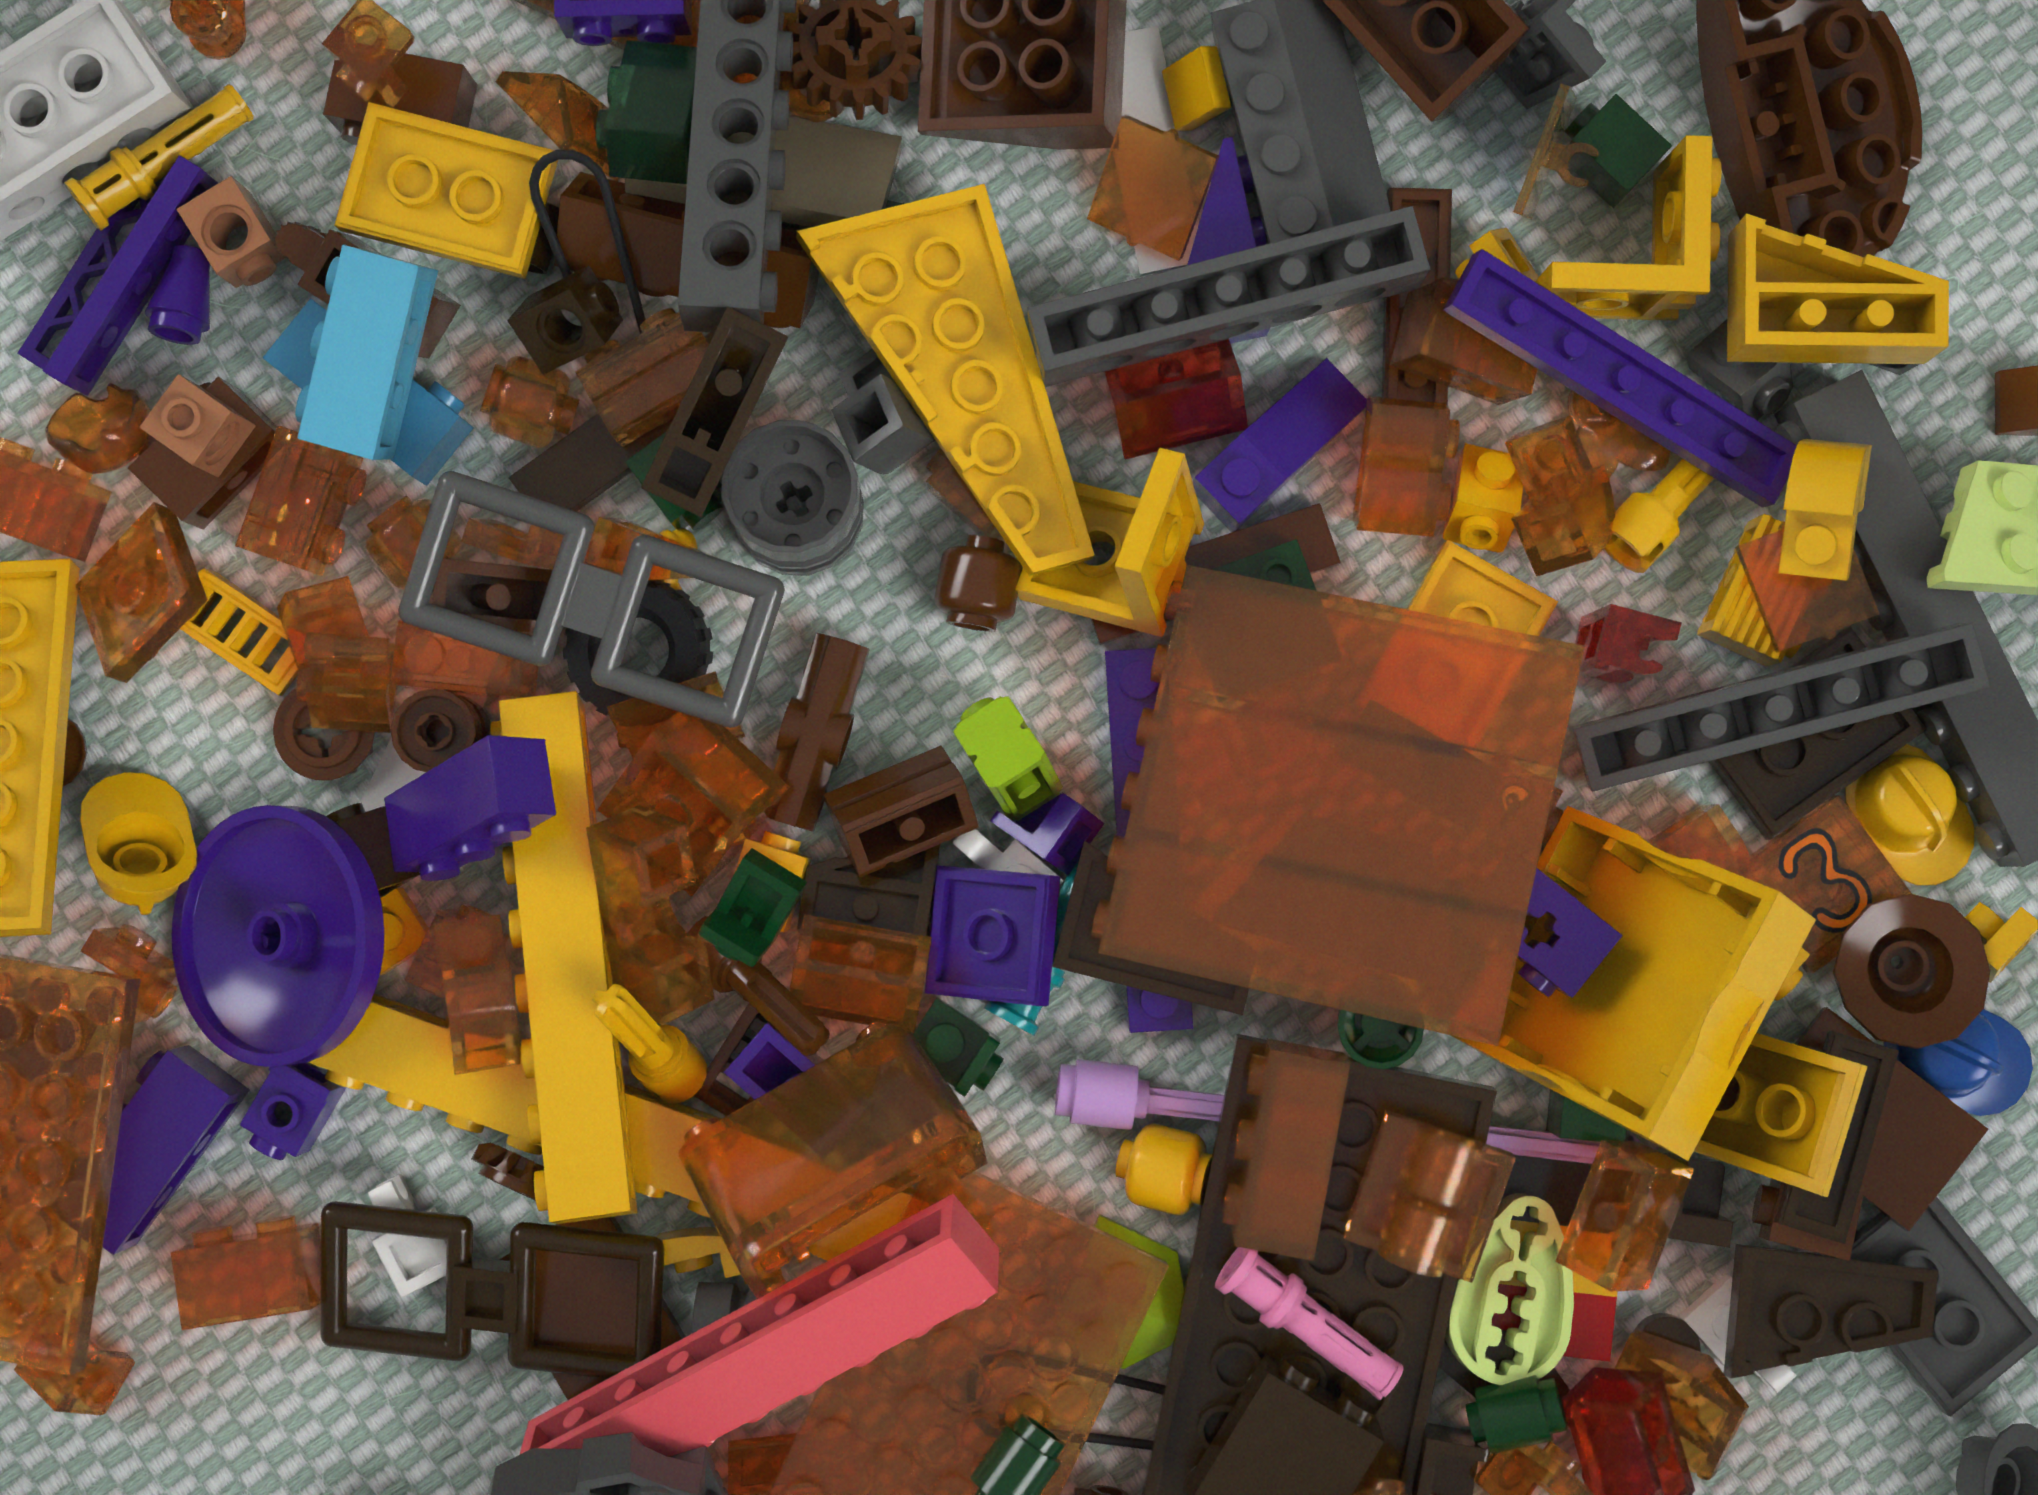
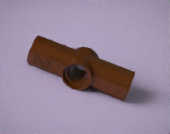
M816 633L814 642L811 645L807 665L804 668V675L798 695L791 698L780 727L776 750L780 751L760 816L808 831H815L825 802L823 794L828 792L827 788L833 769L839 768L849 741L854 722V714L851 713L869 655V648L837 637Z

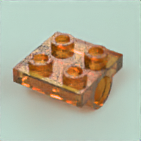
M1386 1110L1343 1232L1345 1240L1377 1250L1378 1254L1387 1261L1409 1271L1431 1277H1440L1444 1273L1473 1283L1516 1157L1512 1152Z

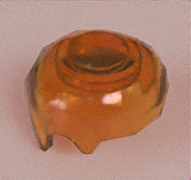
M109 383L106 387L108 397L102 400L89 398L82 393L71 395L52 414L45 428L48 443L69 463L85 472L103 474L121 469L139 456L149 436L148 433L139 427L151 412L147 400L137 390L121 389L119 386Z

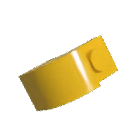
M1803 439L1798 442L1792 459L1783 510H1786L1778 573L1844 581L1849 579L1857 517L1864 507L1872 445Z

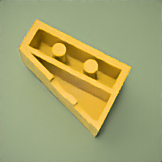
M1747 213L1728 234L1727 362L1925 364L1949 347L1948 280L1870 254L1861 257L1828 246L1825 239L1810 234L1802 237L1766 225L1765 219Z

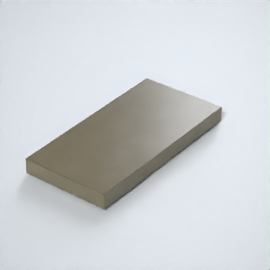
M655 91L625 173V193L686 203L693 109L692 97ZM789 116L788 130H776L775 150H785L784 190H772L771 210L781 211L782 222L814 227L885 209L901 154L902 136ZM738 132L732 134L726 140L731 143L742 144L750 141L754 135ZM732 192L723 197L721 201L737 205L744 203L751 196L744 192Z

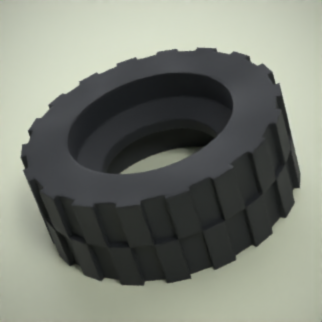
M648 580L636 618L650 620L659 626L666 636L669 647L666 665L656 677L697 690L698 687L704 686L709 676L706 672L708 665L712 664L714 652L710 651V640L713 638L711 629L706 627L703 620L705 615L699 606H694L689 600L690 596L683 590L671 588L670 583ZM566 627L564 635L567 636L566 647H563V660L567 659L569 668L567 675L570 682L575 683L579 689V696L586 703L591 702L596 706V711L605 716H618V720L633 721L636 719L644 721L676 711L595 684L591 677V670L601 638Z

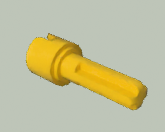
M1682 458L1650 493H1632L1597 530L1599 534L1605 535L1601 546L1615 561L1635 573H1644L1680 535L1679 516L1714 478Z
M613 984L607 991L598 989L592 999L597 1005L594 1015L629 1051L628 1065L632 1074L652 1095L656 1093L663 1101L669 1104H676L692 1098L702 1088L707 1075V1063L703 1054L681 1030L667 1024L658 1025L628 990L620 984Z

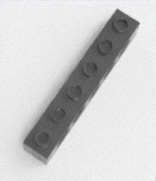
M701 0L678 297V308L684 331L715 333L727 306L763 324L764 312H776L778 276L777 272L767 271L768 250L780 251L782 215L781 211L771 210L772 190H784L786 157L785 150H775L776 130L787 131L789 125V90H779L780 71H792L793 31H783L784 13L796 12L797 0ZM748 15L761 18L752 24L737 22L739 18ZM749 73L757 76L754 81L741 84L732 81L739 74ZM738 132L754 135L750 141L742 144H735L726 140L729 136ZM732 192H744L751 196L744 203L737 205L721 201L723 197ZM728 252H740L747 256L745 261L736 266H723L716 262L719 257Z
M1413 206L1027 307L1028 329L1044 385L1048 387L1412 291L1420 287L1430 271V266Z
M1973 622L1956 623L1571 727L1588 788L1594 792L1990 688L1991 684Z

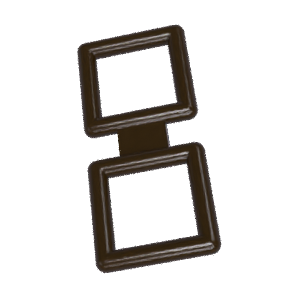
M332 1201L327 1203L321 1211V1340L325 1345L335 1348L462 1361L471 1352L472 1329L508 1333V1361L515 1368L608 1379L661 1351L664 1244L658 1237L650 1235L520 1222L512 1228L510 1233V1261L473 1257V1223L467 1216ZM348 1229L447 1240L445 1333L347 1322ZM536 1250L638 1261L634 1355L534 1344Z

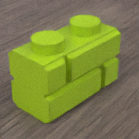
M1000 696L995 700L991 697L981 699L962 713L961 721L956 724L957 727L953 733L1010 820H1017L1018 822L1060 795L1059 792L1063 786L1051 762L1009 696Z

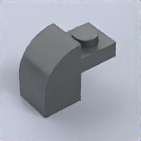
M873 349L838 374L848 398L831 409L853 462L876 473L889 474L936 441Z

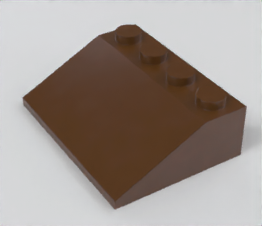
M924 0L918 132L925 136L1057 150L1120 148L1127 0Z

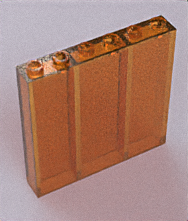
M1187 565L1183 582L1173 580L1168 593L1165 618L1174 620L1169 645L1159 643L1153 659L1150 680L1160 685L1154 709L1144 707L1138 725L1136 745L1145 747L1140 772L1129 771L1123 790L1121 809L1131 812L1125 837L1114 836L1108 856L1107 873L1116 875L1110 901L1100 899L1094 917L1092 938L1101 940L1098 953L1498 1046L1585 646Z

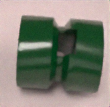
M1383 974L1365 976L1350 985L1340 1000L1338 1032L1341 1044L1351 1058L1366 1067L1387 1069L1400 1066L1413 1057L1422 1043L1425 1025L1418 998L1411 988L1396 977Z

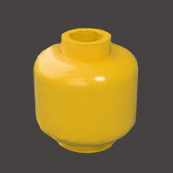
M1150 1123L1140 1130L1135 1141L1128 1139L1123 1141L1116 1162V1177L1125 1179L1126 1196L1132 1203L1164 1213L1183 1216L1194 1204L1202 1205L1212 1154L1206 1152L1205 1142L1199 1135Z

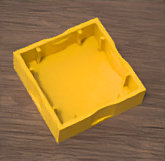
M1567 806L1535 867L1623 936L1573 998L1562 994L1557 989L1549 998L1517 974L1524 963L1507 949L1503 948L1497 957L1489 952L1485 959V970H1479L1446 1033L1487 1057L1689 1161L1816 919L1780 891L1701 859L1683 858L1666 853L1656 848L1637 833ZM1545 914L1540 918L1526 915L1520 922L1528 930V934L1523 940L1526 944L1532 939L1545 943L1550 937V934L1543 927L1544 922L1548 918Z

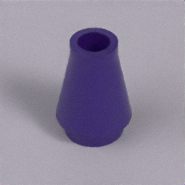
M176 245L173 247L171 260L145 310V315L150 319L148 331L158 338L177 344L195 345L200 343L202 332H207L210 329V263L202 250L197 247L188 245Z

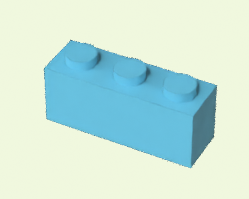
M342 245L340 257L337 256L332 260L326 275L325 289L326 293L330 295L325 321L318 323L311 339L310 353L311 357L316 360L310 385L307 384L303 387L296 404V420L301 423L297 439L371 460L394 459L438 270L368 250Z

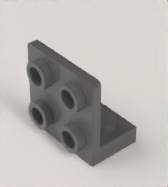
M1520 0L1511 6L1530 29L1497 68L1495 73L1526 110L1557 95L1560 86L1563 91H1566L1590 79L1606 62L1604 57L1595 48L1589 32L1582 25L1574 22L1566 12L1576 0H1528L1525 4Z

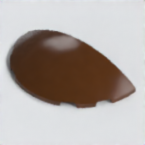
M1696 0L1698 53L1704 100L1714 146L1739 219L1741 220L1747 213L1765 219L1766 225L1802 237L1810 234L1827 240L1826 245L1861 257L1867 254L1875 256L1877 252L1889 248L1900 232L1910 209V205L1903 203L1902 200L1907 186L1909 171L1918 165L1922 158L1923 132L1921 107L1912 68L1901 40L1885 12L1881 10L1869 11L1862 0Z

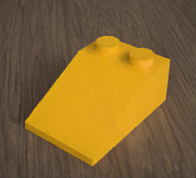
M1756 1033L1694 1152L1828 1197L1868 1066Z

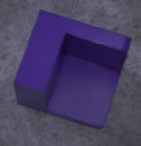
M1060 793V795L1018 822L1017 820L1013 822L999 811H996L990 819L993 824L1067 876L1080 859L1084 841L1091 844L1105 824L1064 793Z

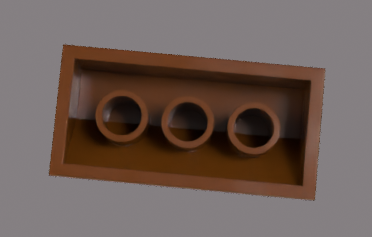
M1323 0L1431 122L1448 118L1497 70L1530 29L1506 0Z

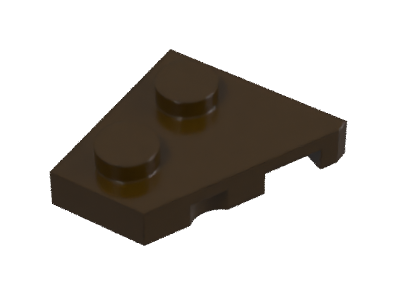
M941 844L896 863L891 861L886 864V867L863 877H859L848 856L844 858L834 857L807 866L805 881L808 883L802 894L797 924L798 933L925 951L935 886L936 866L939 861Z

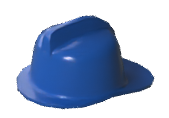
M1985 1009L1979 1013L1957 1039L1919 1049L1883 1041L1885 1047L1899 1051L1897 1056L1899 1062L1970 1114L1984 1116L2001 1113L2016 1104L2029 1086L2033 1070L2030 1047L2017 1028L2005 1019Z

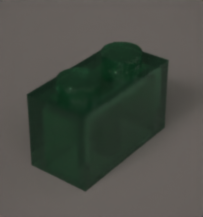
M626 41L620 66H611L607 83L609 109H600L596 122V144L599 149H607L609 177L687 184L697 47Z

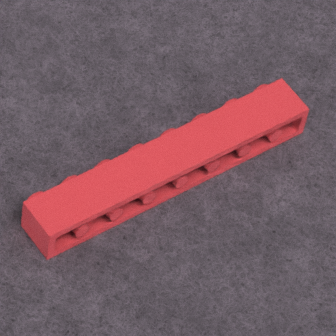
M952 1194L528 1421L520 1454L532 1448L582 1449L584 1438L630 1432L645 1447L667 1457L704 1446L709 1447L717 1438L746 1423H755L774 1408L799 1395L806 1396L815 1392L824 1382L849 1369L863 1367L873 1361L878 1354L909 1338H919L926 1334L934 1325L965 1309L971 1310L982 1305L990 1296L998 1293L999 1247L957 1197Z

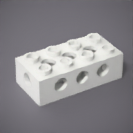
M80 0L0 51V242L71 197L72 195L64 184L65 181L71 177L81 180L110 161V152L115 148L119 147L122 149L126 146L131 151L172 124L176 119L194 109L132 12L119 0Z

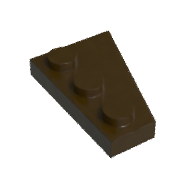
M1736 1244L1723 1375L1733 1379L1752 1375L1754 1371L1782 1365L1790 1367L1813 1362L1812 1359L1849 1351L1857 1353L1932 1337L1938 1271L1925 1267L1853 1258L1847 1261L1828 1255Z

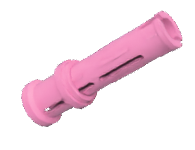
M1247 1240L1242 1243L1223 1266L1215 1282V1288L1224 1295L1230 1292L1234 1293L1260 1313L1259 1321L1268 1328L1274 1327L1277 1330L1283 1327L1290 1333H1293L1305 1342L1307 1346L1357 1381L1359 1385L1378 1400H1381L1383 1396L1386 1397L1398 1383L1403 1373V1365L1385 1352L1383 1353L1371 1344L1369 1340L1307 1295V1287L1303 1284L1304 1280L1294 1273L1288 1276L1283 1274L1258 1255L1259 1247L1252 1241Z

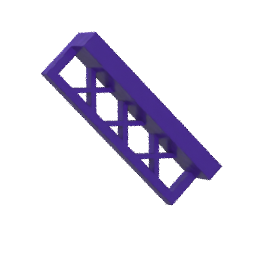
M179 155L152 199L149 198L145 201L140 197L110 216L108 218V227L102 231L98 228L95 230L17 354L40 367L44 373L62 384L88 396L156 290L171 260L173 247L184 245L191 235L177 208L217 185L218 182L200 167ZM140 202L141 208L133 210L137 203ZM136 223L118 251L115 238L124 225ZM106 254L107 261L100 263V261ZM103 275L84 304L81 291L89 278ZM72 307L73 314L66 316ZM69 328L50 358L42 354L56 331Z

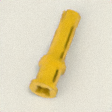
M232 85L224 86L223 90L184 116L179 117L172 124L131 151L126 146L122 149L119 147L115 148L110 152V161L81 180L71 177L64 182L75 201L100 231L109 226L108 218L137 198L140 197L146 201L154 196L153 192L158 189L155 182L168 174L179 155L190 160L245 122H250L254 119L251 110Z

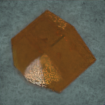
M502 71L495 82L561 150H575L589 156L602 168L606 176L618 182L626 170L631 141L625 127L610 109L596 97L560 74Z
M1638 1329L1630 1334L1599 1400L1602 1408L1608 1413L1613 1412L1640 1446L1654 1454L1668 1466L1697 1473V1477L1703 1480H1710L1716 1475L1749 1408V1405L1710 1355Z

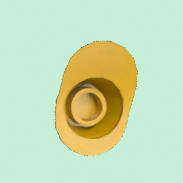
M1906 744L1845 787V801L1854 821L1863 831L1881 861L1896 877L1914 885H1937L1954 878L1968 863L1974 847V823L1968 808L1956 796V788L1949 774L1922 749Z
M124 772L108 776L89 789L81 803L80 824L88 863L95 874V878L102 891L113 900L130 906H138L141 915H149L154 904L160 903L173 895L180 884L189 879L197 866V849L187 807L180 793L170 784L146 773Z

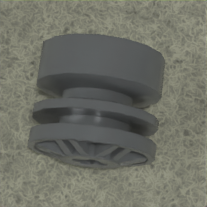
M777 420L753 429L736 445L722 474L721 497L741 545L758 564L782 575L809 576L833 567L852 550L863 527L864 500L850 453L832 432L808 421ZM795 495L801 503H806L808 510L805 515L797 517L792 510L788 511L786 500Z

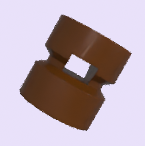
M438 689L419 691L405 699L394 713L390 729L392 743L402 761L415 770L428 772L487 735H491V721L483 707L469 697Z

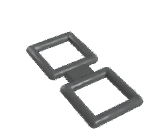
M448 471L440 476L398 609L399 617L404 623L536 666H545L552 661L564 626L601 638L591 670L592 680L598 686L729 728L736 727L743 721L784 595L785 588L780 579L649 535H640L633 540L623 573H617L584 562L594 531V523L589 516L455 471ZM460 502L564 535L532 636L429 603ZM653 565L755 598L722 698L621 665Z

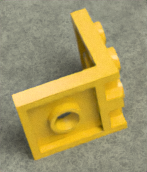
M1686 135L1653 171L1651 264L1551 262L1535 282L1596 319L1676 321L1679 318V309L1689 310L1696 304V295H1707L1710 292V262L1716 260L1720 247L1718 222H1711V198L1717 196L1721 183L1720 159L1712 158V136Z
M1159 447L1140 498L1073 481L1091 544L1101 541L1108 542L1115 547L1114 553L1107 562L1101 565L1093 566L1080 562L1030 577L1023 568L1015 588L1020 600L1163 637L1167 627L1163 615L1172 591L1180 592L1188 570L1185 561L1187 550L1193 534L1201 535L1204 521L1185 454Z

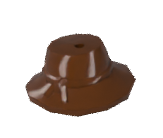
M1907 893L1868 904L1842 933L1833 975L1844 1008L1875 1040L1919 1049L1957 1039L1984 1009L1991 970L1979 929L1951 904ZM1898 956L1900 959L1899 964L1892 967L1891 959Z

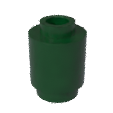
M1536 1375L1504 1385L1491 1384L1475 1388L1476 1402L1465 1404L1475 1444L1487 1441L1491 1454L1554 1441L1553 1434L1568 1431L1562 1401L1554 1378L1539 1381Z
M1022 1413L1014 1425L1009 1423L1005 1425L970 1476L975 1485L979 1487L975 1495H1040L1061 1465V1461L1057 1457L1065 1447V1443L1045 1426Z

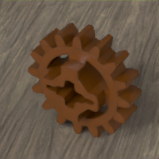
M819 0V8L817 10L806 4H802L799 7V23H788L787 31H793L791 86L794 90L807 88V104L814 107L823 100L830 102L831 117L836 118L841 113L843 107H852L856 120H863L866 106L873 105L879 113L884 115L888 113L889 96L903 102L908 98L909 83H918L920 76L922 37L915 36L916 20L913 16L899 18L900 2L898 0H891L884 6L877 4V0ZM849 45L854 47V54L858 56L857 61L853 59L852 49H849Z

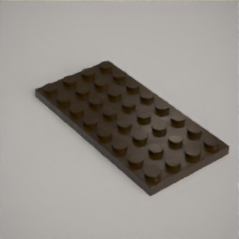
M1237 1034L1142 1495H1186V1483L1265 1353L1281 1363L1286 1357L1301 1362L1317 1374L1320 1379L1317 1384L1338 1397H1340L1343 1391L1350 1392L1363 1399L1377 1412L1375 1419L1379 1421L1384 1443L1352 1495L1412 1494L1497 1094L1493 1086L1401 1067L1387 1069L1366 1067L1348 1056ZM1247 1240L1252 1241L1259 1247V1256L1286 1276L1294 1273L1304 1280L1303 1284L1307 1287V1295L1369 1340L1371 1344L1383 1353L1385 1352L1403 1365V1373L1398 1383L1386 1397L1383 1396L1381 1400H1378L1359 1385L1357 1381L1345 1372L1343 1373L1293 1333H1290L1283 1327L1277 1330L1274 1327L1268 1328L1259 1321L1260 1313L1234 1293L1230 1292L1224 1295L1215 1288V1282L1220 1271L1242 1243Z

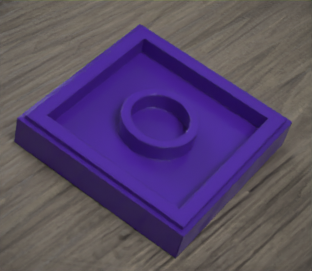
M937 865L924 993L1032 1006H1049L1060 876Z

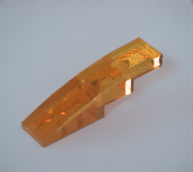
M599 517L584 562L622 574L631 544L640 535H649L704 554L707 553L626 519ZM469 518L461 542L520 563L553 569L564 535L534 525L530 526L527 533L498 520ZM653 565L648 581L696 580L695 578Z

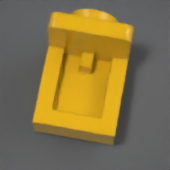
M1465 443L1458 461L1452 508L1444 525L1443 539L1466 545L1472 549L1488 550L1497 553L1503 552L1520 516L1527 457Z

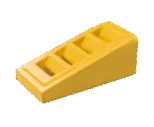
M206 568L201 569L166 618L190 637L278 696L284 695L319 646L221 574ZM221 595L222 599L204 623L200 622L217 596ZM239 607L246 613L225 640L219 633ZM260 623L264 624L268 629L250 654L246 655L241 651ZM283 637L291 644L273 669L269 671L262 664Z

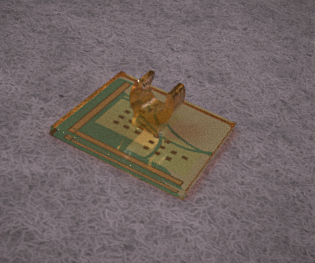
M1562 83L1559 86L1513 213L1529 220L1533 218L1550 170L1557 172L1567 184L1577 188H1585L1589 185V181L1572 176L1569 171V162L1572 157L1580 153H1585L1595 158L1600 156L1598 150L1587 143L1560 144L1577 99L1572 88Z

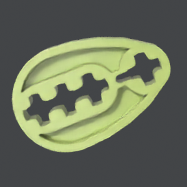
M1515 1193L1505 1197L1480 1222L1465 1245L1445 1334V1340L1450 1351L1466 1369L1483 1380L1497 1385H1504L1536 1375L1537 1380L1544 1377L1562 1359L1571 1336L1574 1292L1573 1272L1567 1242L1552 1207L1546 1201L1525 1193ZM1526 1206H1530L1529 1215L1539 1220V1227L1537 1232H1526L1523 1242L1519 1243L1520 1232L1510 1228V1221L1512 1216H1523ZM1514 1271H1517V1280L1527 1285V1291L1525 1296H1514L1511 1303V1312L1521 1317V1323L1519 1328H1508L1505 1334V1344L1515 1350L1513 1360H1502L1499 1370H1495V1362L1486 1357V1349L1488 1346L1499 1345L1502 1332L1501 1329L1492 1325V1317L1494 1313H1505L1508 1305V1297L1498 1292V1285L1500 1280L1511 1281Z

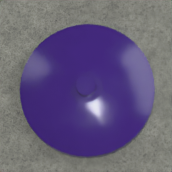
M265 805L239 811L226 818L208 833L197 847V866L189 879L178 887L172 917L171 936L174 969L185 1004L198 1027L215 1046L227 1055L255 1066L276 1067L310 1062L334 1050L351 1034L364 1016L377 987L384 953V918L381 899L373 873L363 853L346 831L328 817L311 809L298 806Z

